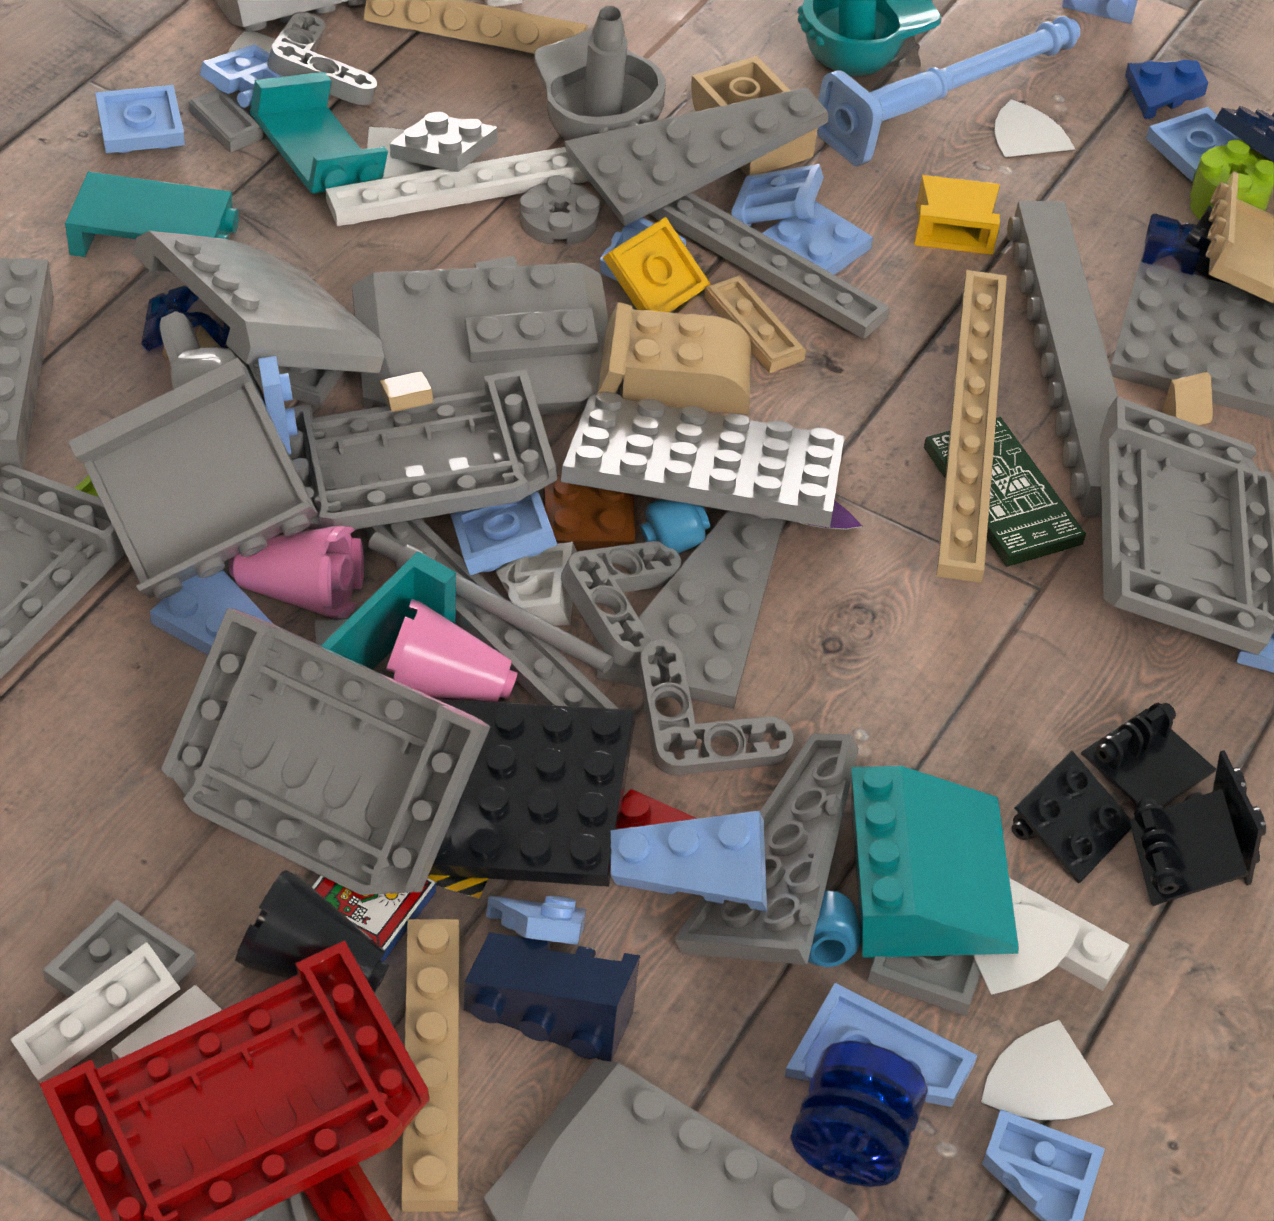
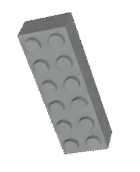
M0 258V468L9 464L24 469L54 300L49 261L45 259Z

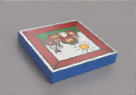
M320 876L312 888L385 950L382 959L384 962L407 932L408 919H416L436 893V882L427 878L422 892L360 895Z

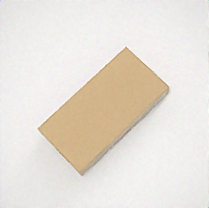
M618 302L606 326L597 394L601 392L616 393L625 376L633 316L632 305Z

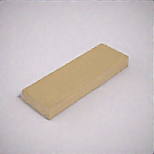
M740 275L705 287L704 298L721 318L738 324L747 333L751 343V353L769 373L805 360L806 349Z

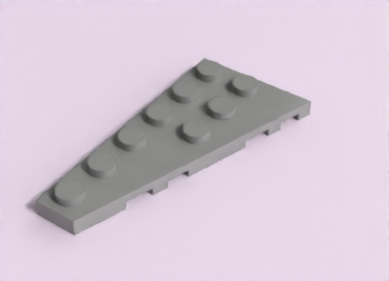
M806 87L570 139L564 142L566 152L622 224L627 226L828 123V111Z
M728 510L704 541L639 616V619L649 633L651 641L657 639L668 640L675 643L681 650L691 699L734 709L785 520ZM655 656L653 664H657L661 676L659 684L666 682L665 676L669 663H664L662 656ZM613 662L606 673L597 670L596 678L641 688L638 665L635 667H623Z
M811 734L760 810L764 820L767 912L750 909L748 904L724 900V903L721 904L705 901L702 897L674 938L682 954L807 965L850 788L851 767H855L859 750L852 734Z

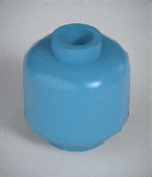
M664 499L654 501L646 507L645 518L647 522L640 525L646 542L659 541L666 547L675 549L678 554L700 545L705 539V530L710 528V523L703 506Z
M825 890L808 962L817 966L833 967L848 961L858 951L861 943V933L856 908L851 900L839 892Z

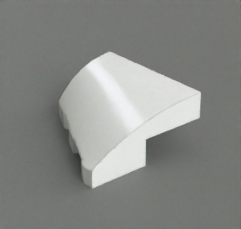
M573 542L559 543L557 546L548 548L537 556L523 557L505 563L496 569V573L513 604L555 626H568L571 624L573 600L562 584L561 572L569 557L577 552Z

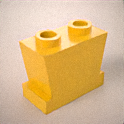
M922 175L916 203L918 221L914 246L993 255L1000 226V214L994 213L1000 184Z

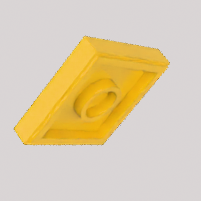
M667 217L659 220L602 257L637 310L670 313L705 290V287L711 285Z

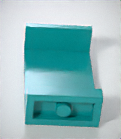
M325 72L257 79L254 81L250 114L311 194L326 192L327 188L383 179L388 150L385 146L360 149L327 107L332 80Z
M88 171L65 222L69 255L86 257L95 234L136 239L148 231L229 240L230 233H236L239 211L233 208L232 191Z
M417 551L321 646L373 670L393 650L404 618L415 619L417 612L409 610L412 599L422 602L455 624L456 572Z

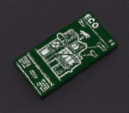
M1001 417L996 418L987 540L1006 567L1083 545L1086 537L1084 530ZM950 431L927 436L924 443V449L944 478L946 477Z

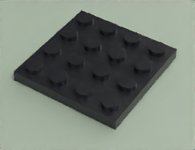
M442 699V702L480 719L491 727L429 875L609 887L612 851L611 830L619 828L635 725L634 710Z

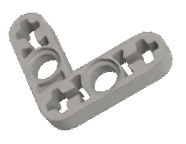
M303 12L294 14L272 44L267 63L269 69L281 76L325 72L332 80L330 95L357 105L370 104L377 87L376 79L363 71L315 53L321 44L326 24L322 19L313 14Z
M659 541L578 551L569 557L561 572L562 584L603 651L613 656V662L623 667L639 665L641 652L651 642L649 633L623 592L665 586L680 568L681 558L675 549L668 548ZM612 564L623 566L628 569L631 575L620 572ZM596 603L607 605L615 614L605 613L596 606Z
M663 639L651 641L644 647L639 660L638 672L653 758L656 765L663 772L669 775L716 772L772 766L786 759L793 744V732L784 720L778 717L767 716L695 724L681 650L675 643ZM655 656H662L663 662L669 663L665 676L666 682L659 684L661 678L659 667L657 664H653ZM663 697H671L680 703L682 711L677 716L666 717L657 711L655 702ZM765 733H771L773 740H780L776 749H770L768 742H760ZM745 734L749 735L748 743H753L749 753L745 752ZM717 736H727L735 742L737 751L730 756H721L713 751L710 741ZM697 739L702 740L701 755L703 758L698 757L699 748L694 749ZM675 742L680 750H686L682 759H675L674 753L668 751L670 743Z

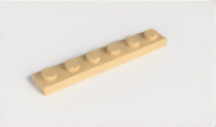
M367 0L364 21L535 53V50L542 46L550 45L570 38L580 32L587 31L588 28L587 24L462 0Z
M408 919L405 1048L428 1087L430 1099L403 1132L402 1212H458L459 919Z

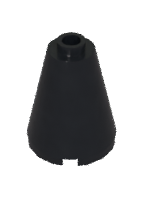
M287 870L282 871L259 906L262 910L254 925H249L238 949L235 961L244 965L245 968L289 979L298 975L295 963L345 940L375 993L390 966L382 961L385 950L296 873L293 874Z

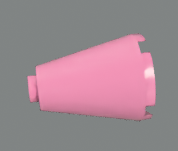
M342 525L298 532L290 536H274L266 540L268 546L262 551L248 557H242L241 554L230 558L229 572L235 579L236 584L241 588L329 618L344 619L350 616L358 603L349 602L353 589H362L364 579L363 545L360 538L351 537L350 533L355 531L353 527Z
M412 599L409 610L417 612L414 620L408 617L404 618L386 668L387 671L395 673L393 679L433 698L498 702L499 697L509 699L518 674L515 671L509 670L512 660L422 602Z

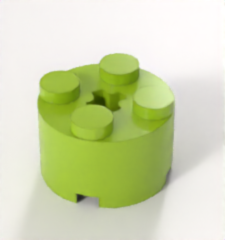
M1239 139L1230 140L1227 145L1207 150L1200 158L1189 196L1191 198V211L1197 218L1201 219L1209 206L1214 207L1213 204H1210L1216 187L1220 182L1226 184L1233 171L1239 174L1237 199L1266 211L1274 188V162L1250 149L1246 142Z

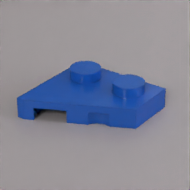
M1198 60L1128 63L1125 77L1145 119L1155 117L1157 109L1165 105L1173 109L1182 105L1184 101L1194 100L1205 95L1208 81Z

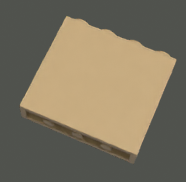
M1233 171L1226 184L1223 182L1218 184L1210 201V204H1213L1214 207L1209 217V221L1213 222L1207 237L1211 240L1206 253V257L1210 258L1209 275L1274 303V215L1237 199L1239 174Z

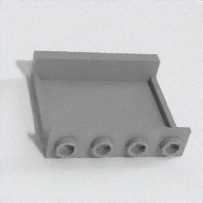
M238 357L68 441L75 457L84 464L140 582V584L136 585L139 592L149 598L154 596L157 599L167 598L183 588L182 582L196 575L199 578L214 575L225 568L224 561L238 554H241L242 557L254 555L268 546L266 540L280 533H283L284 536L296 534L310 525L309 519L318 515L247 368Z

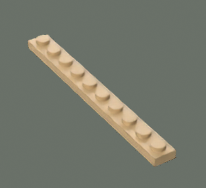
M966 270L936 577L982 583L1007 275Z

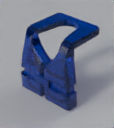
M1156 213L1152 214L1147 229L1141 262L1152 265L1163 257L1172 255L1175 258L1179 254L1182 262L1176 261L1180 265L1181 272L1194 275L1201 251L1184 243L1196 225L1191 223L1181 225L1177 219Z
M181 286L169 290L166 295L160 293L149 299L141 345L147 351L163 345L159 327L161 318L175 311L184 314L191 322L193 328L201 325L221 348H229L226 342L230 327L224 321V328L221 327L215 320L203 312H187L199 297L187 286Z

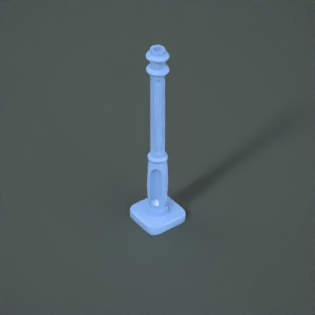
M1059 16L1053 23L1043 22L1040 24L1035 33L942 69L936 67L929 68L925 72H920L912 77L885 85L872 92H868L841 70L828 73L822 80L818 101L828 111V123L818 127L817 135L854 166L865 164L873 157L882 121L913 111L934 100H940L946 96L948 91L1037 55L1054 56L1060 49H1071L1080 37V26L1074 19Z

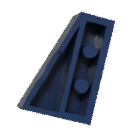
M489 932L464 982V1011L472 1013L483 1022H497L517 1029L530 1039L536 1041L547 1040L564 1046L582 1058H597L602 1061L612 1062L633 1014L640 955L624 953L621 961L596 958L594 948L578 946L576 953L570 954L549 950L551 947L549 941Z

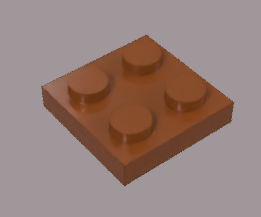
M557 475L555 482L544 487V508L557 544L573 542L577 552L635 544L633 494L561 482V475Z

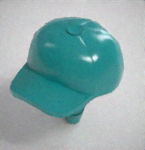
M804 0L803 5L798 8L799 16L797 18L801 24V30L806 34L809 49L817 61L831 71L841 70L850 77H864L875 74L892 62L900 52L906 38L940 26L942 16L931 0Z

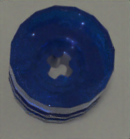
M858 1041L832 1043L821 1052L810 1081L809 1094L802 1101L800 1113L794 1122L790 1139L795 1151L810 1166L828 1177L847 1184L864 1187L888 1185L899 1178L912 1139L911 1132L916 1129L925 1103L928 1087L924 1076L911 1062L886 1048Z

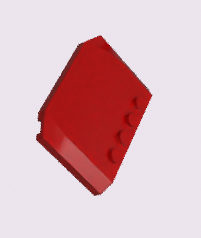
M345 940L295 963L298 975L105 1066L96 1069L91 1059L39 1083L101 1221H244L392 1147L429 1101V1091Z

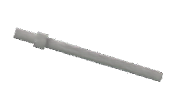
M375 532L368 543L370 549L396 562L398 569L417 551L427 556L425 551L412 544L404 546L379 532ZM456 573V595L602 673H606L610 669L614 659L613 656Z

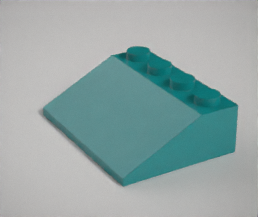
M904 766L851 767V814L862 958H872L875 956L1018 954L1019 945L998 797Z

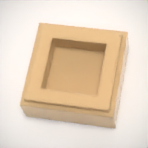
M422 371L380 380L382 395L391 412L428 405L434 402L432 388Z

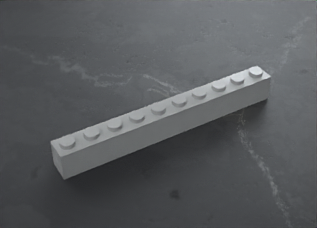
M1018 201L1015 217H1010L1008 220L1007 235L1009 241H1014L1015 267H1020L1021 292L1022 294H1027L1028 297L1027 317L1029 321H1034V346L1036 349H1040L1042 354L1041 374L1043 378H1048L1049 382L1048 403L1050 407H1055L1056 435L1057 437H1062L1064 443L1063 464L1066 468H1070L1072 475L1070 481L1071 496L1073 499H1078L1082 517H1102L1100 434L1108 408L1115 398L1118 397L1065 201Z

